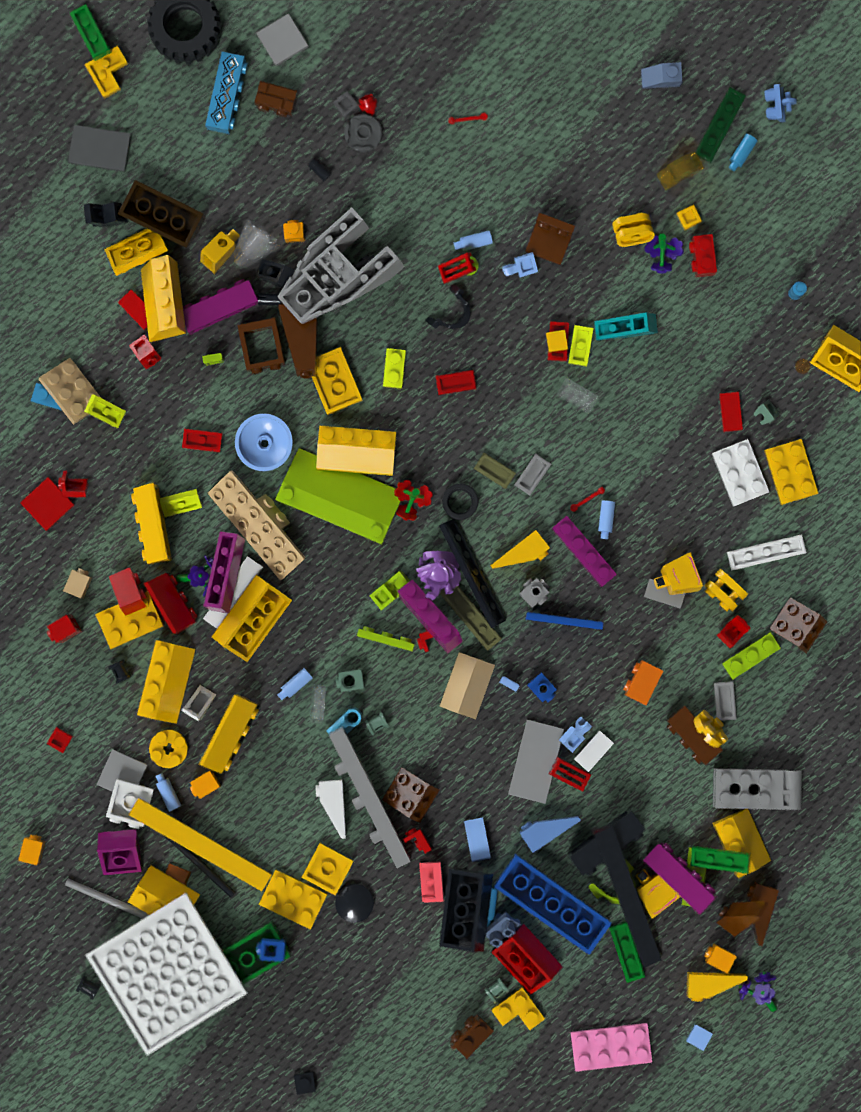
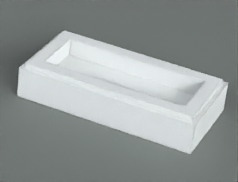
M599 730L574 760L589 772L614 743Z

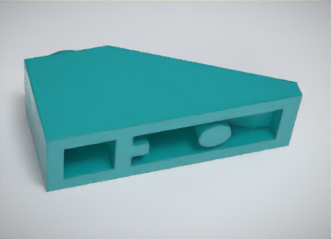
M646 312L594 321L596 340L658 333L656 314Z

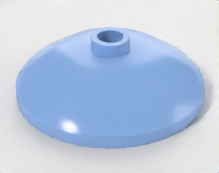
M257 414L249 417L240 425L236 433L235 448L240 460L249 468L257 471H271L280 467L286 462L292 451L293 439L288 426L280 418L271 414ZM263 440L268 441L267 447H262L261 442Z

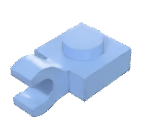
M533 253L514 258L515 264L502 266L505 276L518 272L519 277L538 272Z
M582 717L577 719L575 728L571 726L559 739L572 753L584 741L583 735L592 727Z

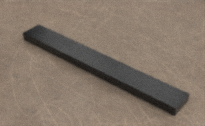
M610 824L593 831L642 966L645 968L661 961L613 826Z

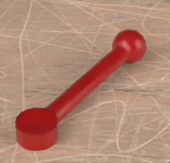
M482 113L480 116L450 117L448 122L449 124H454L455 122L479 119L486 121L488 115Z
M599 487L598 491L577 504H572L570 510L572 512L577 511L578 507L599 494H604L605 488Z

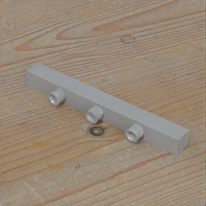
M342 726L330 732L329 737L342 760L341 763L334 767L339 776L348 772L360 795L352 799L356 810L365 806L377 829L369 834L372 842L376 844L383 840L396 868L411 862V858L344 727Z

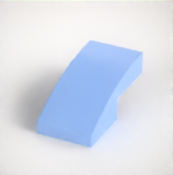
M483 817L464 821L472 862L490 859Z

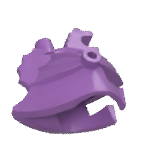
M448 551L423 552V559L422 557L419 558V566L422 567L416 569L421 581L426 583L424 588L432 591L428 592L425 597L434 600L442 588L445 589L446 594H452L453 589L459 586L461 581V573L458 571L459 564L453 553ZM430 558L434 559V563H426L425 561Z

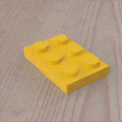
M145 229L104 249L116 276L168 251L162 236L149 229Z
M341 347L317 357L316 376H312V379L327 415L363 401Z
M802 439L764 450L781 505L818 494Z
M148 591L145 592L147 599L144 600L147 607L127 616L124 615L119 604L95 614L110 649L164 627Z
M275 869L259 905L311 930L327 894Z

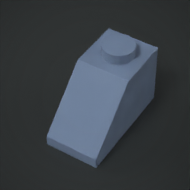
M681 62L662 63L641 69L642 89L680 87L682 83Z

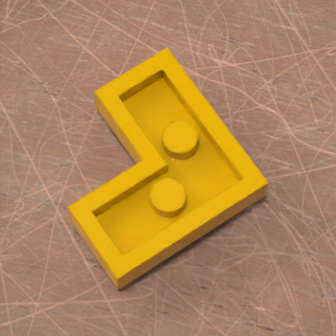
M118 46L110 50L112 53L96 61L93 59L84 64L104 99L121 90L112 73L128 64Z
M523 987L491 1009L502 1026L517 1015H519L529 1030L545 1020V1017Z

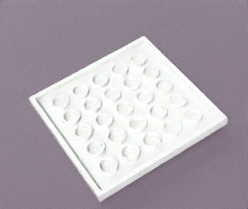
M187 893L86 954V957L146 1055L154 1052L247 994L245 987Z

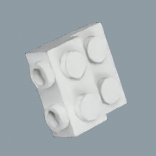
M116 779L106 817L110 818L109 821L114 823L127 822L129 823L128 826L139 829L140 826L143 827L145 824L128 814L138 797L150 804L154 789Z

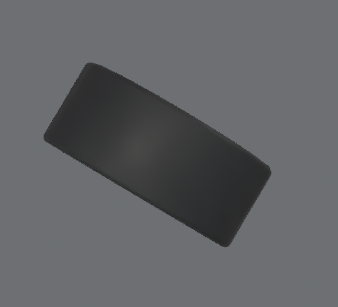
M462 483L454 484L443 495V509L452 519L466 520L476 512L478 496L469 485ZM456 491H465L471 497V507L464 513L454 512L449 506L450 496Z

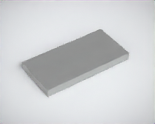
M526 720L508 792L509 795L546 804L552 776L548 773L556 762L561 744L559 739L563 736L564 729Z

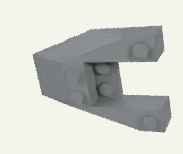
M352 207L308 246L307 253L302 261L298 262L292 277H289L278 295L281 302L301 324L359 298L392 279L405 267L388 246L359 271L346 259L342 252L369 229L365 221Z

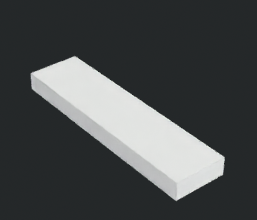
M801 534L729 551L727 555L732 571L804 554L806 549Z
M248 556L239 567L230 610L254 577L263 569L261 565ZM209 610L203 619L215 628H218L228 613Z

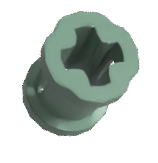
M382 712L375 718L365 721L372 736L384 727H390Z
M500 978L490 988L484 989L494 1003L497 1002L501 995L510 991Z

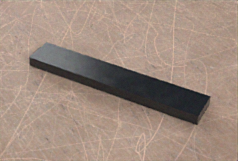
M452 519L439 525L490 627L493 628L505 622L506 619L456 520Z

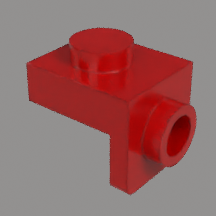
M63 471L62 478H59L58 486L59 489H62L63 497H86L88 479H68V472Z
M736 615L722 628L717 636L729 648H732L751 627L743 618Z
M425 628V632L419 633L420 638L417 639L420 650L424 649L425 652H428L425 640L433 638V636Z

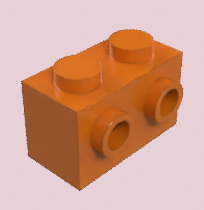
M641 660L640 664L636 662L632 670L634 676L631 681L627 680L623 690L626 691L624 695L643 705H647L663 670Z

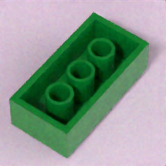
M273 920L222 950L242 984L281 963V961L260 960V955L257 954V945L261 943L262 938L283 939ZM287 944L285 948L284 960L288 959L292 955ZM270 945L268 950L274 952L275 947Z

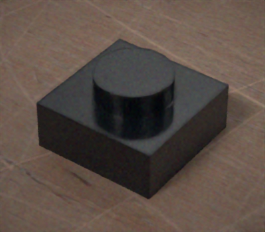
M313 1071L294 1075L297 1095L316 1092Z

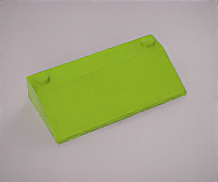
M299 448L275 500L383 545L401 502L394 495L395 488L360 473L316 470L317 455Z

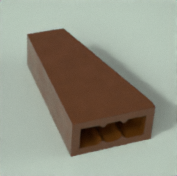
M279 304V313L297 376L304 379L316 376L318 317L301 324L285 305Z

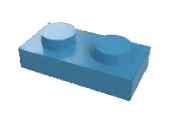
M36 383L31 402L62 411L42 384Z

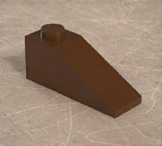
M754 882L753 886H749L747 892L749 902L766 901L768 903L760 919L753 923L756 943L759 946H763L779 890Z
M766 901L733 902L728 907L724 906L718 913L720 917L716 923L735 937L760 919L768 903Z

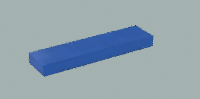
M527 612L525 620L598 630L603 629V623L599 621Z

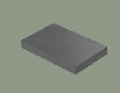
M74 125L68 163L125 172L131 134Z

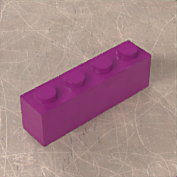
M240 280L234 283V287L227 289V287L222 288L212 297L210 295L202 297L197 304L193 305L190 303L183 306L185 327L191 335L257 305L258 299L249 280Z
M568 516L551 529L600 587H603L617 575Z
M221 531L219 533L204 601V607L211 611L230 613L245 539L238 534Z
M413 579L398 590L401 601L447 653L463 642L460 632L429 598L425 597L426 594Z
M659 843L643 861L699 915L702 914L718 897L715 894L717 891L710 884L705 885L701 881L702 876L695 870L691 871L687 867L688 863L679 856L677 858L673 854L674 849L669 844Z

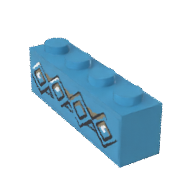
M223 51L221 53L205 125L208 130L229 134L230 129H234L236 118H233L234 111H238L240 100L237 97L239 92L242 93L244 81H241L242 75L246 74L248 63L245 62L244 56Z

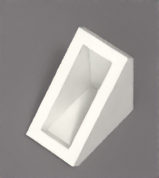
M200 685L182 711L200 721L216 694Z

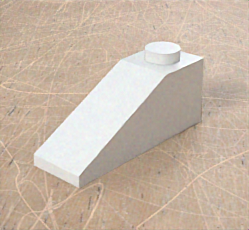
M343 779L319 781V785H316V797H320V802L341 839H346Z

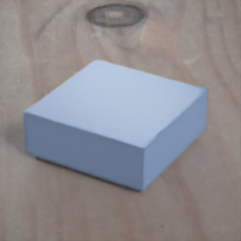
M504 676L499 681V683L516 692L519 688V684Z
M695 1024L686 1041L704 1051L713 1034Z

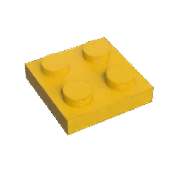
M319 843L302 878L336 896L354 860Z

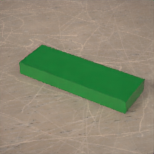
M86 4L70 12L94 61L112 53Z
M693 846L691 866L748 874L751 853Z
M623 922L610 926L609 929L626 982L629 983L645 978L627 923Z

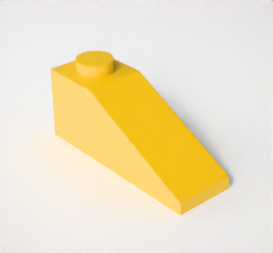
M535 530L490 565V567L495 569L534 561L537 558L541 561L549 554L547 550L550 547Z
M687 972V996L691 998V1001H703V998H710L747 981V975Z

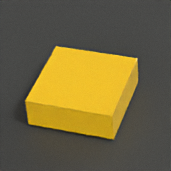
M694 204L676 213L684 230L702 222Z
M565 330L546 333L549 352L568 350Z

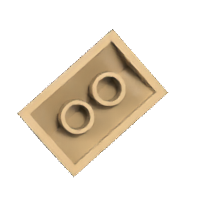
M459 652L440 707L476 719L495 665Z

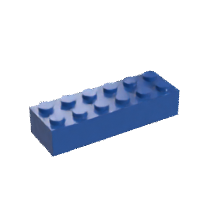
M518 854L513 856L494 883V887L588 955H590L611 925L609 919Z

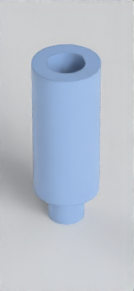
M490 231L461 237L460 241L454 242L455 250L462 248L463 251L493 244Z
M602 500L598 529L601 532V539H608L609 533H612L615 502Z
M303 668L281 687L282 691L277 695L281 700L287 696L290 698L312 680L313 677Z
M163 773L155 776L158 781L156 786L168 811L170 812L180 807L181 804L169 778L165 779Z

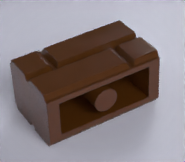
M260 81L254 103L260 111L269 112V110H272L281 117L292 116L298 91Z

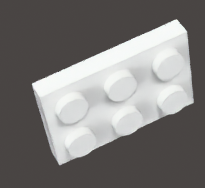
M748 439L712 453L733 507L769 493Z

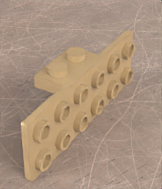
M234 471L226 474L208 492V495L279 580L284 579L305 560V556L282 530L290 522L267 494L256 499Z

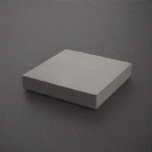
M289 13L256 33L275 66L280 65L308 48L306 41Z
M112 749L97 785L112 792L116 779L139 785L148 764Z

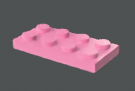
M647 1023L571 1032L575 1072L652 1063Z

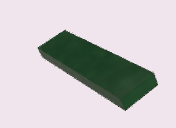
M729 87L694 154L695 156L709 163L712 162L746 97L745 94Z

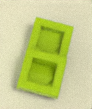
M400 570L374 591L370 597L382 611L399 597L398 590L410 582V580Z

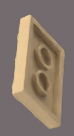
M71 358L39 378V381L73 425L89 415L84 411L92 394L100 397Z

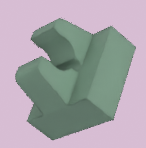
M769 399L754 412V416L758 414L764 416V419L760 422L761 425L770 423L780 415Z

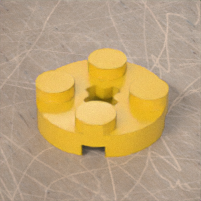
M703 710L694 718L699 734L702 732L705 734L706 738L704 740L708 744L718 748L728 741V737L722 729L723 723L719 718L716 717L714 719L706 710Z
M175 730L158 732L152 738L149 745L150 757L160 767H176L187 757V742L182 734ZM170 743L174 751L166 755V750H163V747Z

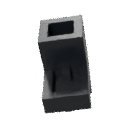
M111 202L104 205L84 204L86 224H93V227H106L128 223V219L118 215L123 203Z

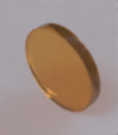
M800 359L796 362L795 369L798 373L805 374L810 370V363L805 359Z

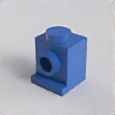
M542 672L527 684L542 703L545 700L548 703L556 696L554 692L557 689ZM542 685L547 687V691L544 693L540 691V686Z
M262 938L261 943L257 945V954L260 955V960L283 962L285 959L286 940ZM270 945L275 947L274 952L268 950Z

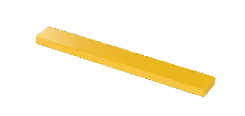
M139 797L128 814L260 891H263L272 876L266 870Z

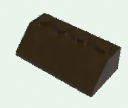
M134 180L118 212V215L185 248L197 236L206 218L204 213L137 180Z

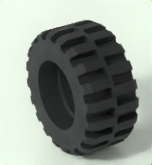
M154 1L155 6L150 7V17H147L149 27L147 29L153 44L160 54H163L169 61L172 59L178 64L185 62L186 65L192 64L193 60H197L198 63L202 61L203 56L206 55L208 57L212 54L211 50L216 49L218 46L217 41L221 39L222 29L220 15L213 1ZM182 10L194 11L202 19L201 31L195 38L188 41L175 40L167 31L169 19L175 13Z

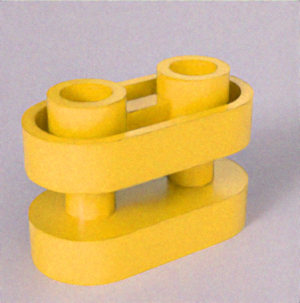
M646 213L618 217L612 224L617 244L621 247L647 243L655 236L650 216Z
M719 569L715 573L718 580L715 583L709 580L704 585L707 588L705 592L712 599L716 597L721 601L719 605L726 612L728 610L733 612L738 606L734 601L738 597L744 600L748 593L727 573ZM723 584L732 591L729 596L720 589Z

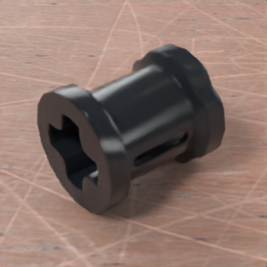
M124 659L108 666L116 678V684L132 677L125 668Z
M84 976L76 991H81L93 1000L101 984H95Z

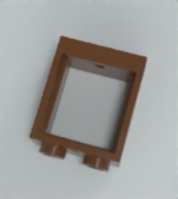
M275 318L237 325L247 372L259 374L263 372V369L270 368L273 371L281 369V365H285ZM272 329L278 359L251 364L245 334Z

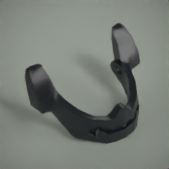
M451 285L449 290L460 300L464 309L463 316L460 317L457 323L452 324L444 323L439 318L427 317L425 321L433 328L437 329L440 325L449 329L462 328L470 320L469 304L462 297L464 291L458 286Z

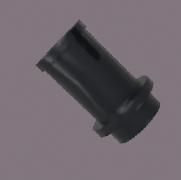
M314 158L307 166L310 168V171L312 170L325 182L332 173L320 163V159Z

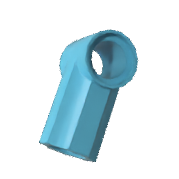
M357 708L348 709L326 730L329 734L343 726L348 734L360 723L362 719L361 711ZM350 712H355L358 715L356 722H351L348 719Z

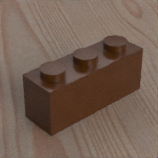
M682 706L666 720L668 723L666 727L673 735L676 733L681 738L679 742L686 750L688 748L691 749L694 753L691 756L698 764L702 762L706 765L723 750L720 746L715 748L704 740L706 738L703 732L699 734L695 727V717L685 706Z

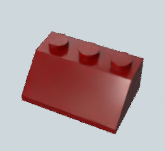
M166 572L147 581L144 585L172 633L178 634L197 623L195 618L198 616L192 607L189 608L186 601L188 599L184 592H179L176 585L178 582L174 575H169Z
M524 924L515 930V934L512 937L504 939L503 944L492 951V954L530 995L550 982L563 967Z

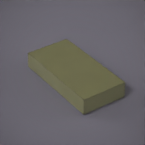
M483 453L474 467V470L504 489L508 487L516 474L486 453Z

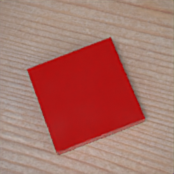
M49 477L20 502L46 531L75 506L68 497H63L62 491Z

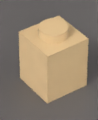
M83 569L72 570L63 591L84 599L92 577L88 576L89 572Z

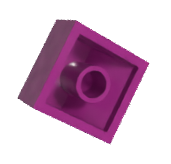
M137 829L98 833L97 852L103 875L142 872Z

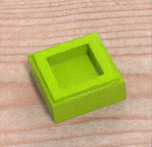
M222 353L202 356L203 363L206 366L224 362Z

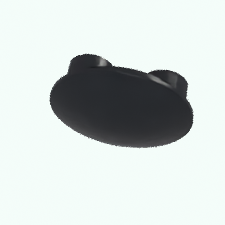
M350 884L339 891L335 900L337 913L342 919L351 923H357L369 917L373 910L374 900L366 887L359 884Z

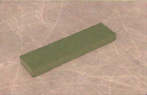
M459 586L453 589L452 594H446L444 588L440 591V595L487 651L502 639L495 629L490 627L485 617Z

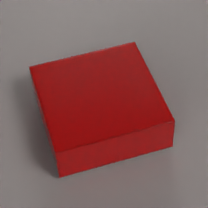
M56 727L46 744L64 753L74 736Z

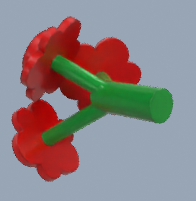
M409 480L399 482L394 495L398 497L399 501L407 500L409 503L404 506L399 505L396 514L405 521L416 520L417 510L413 509V502L417 503L419 507L429 506L432 503L431 497L433 493L429 491L428 486L423 485L420 488L414 489Z

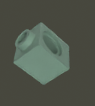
M362 669L339 672V677H335L336 686L341 689V692L364 689ZM347 675L354 677L355 683L353 686H347L344 683Z

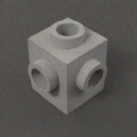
M530 578L522 585L525 589L519 593L532 608L537 603L542 605L548 599L546 595L550 592L547 590L549 586L543 579L539 581L536 578L533 581ZM534 588L538 589V595L532 593Z

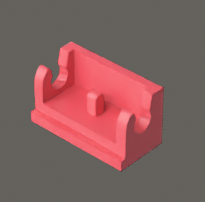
M440 861L419 863L422 902H443Z

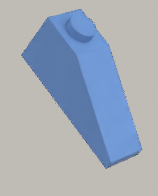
M578 816L535 821L534 823L529 821L521 826L522 831L519 833L534 853L581 820Z

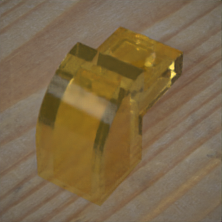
M693 152L668 164L665 169L656 175L666 191L681 181L691 178L703 170L704 166L696 152Z

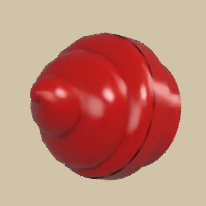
M373 94L361 97L359 99L360 109L373 115L377 107L376 97Z

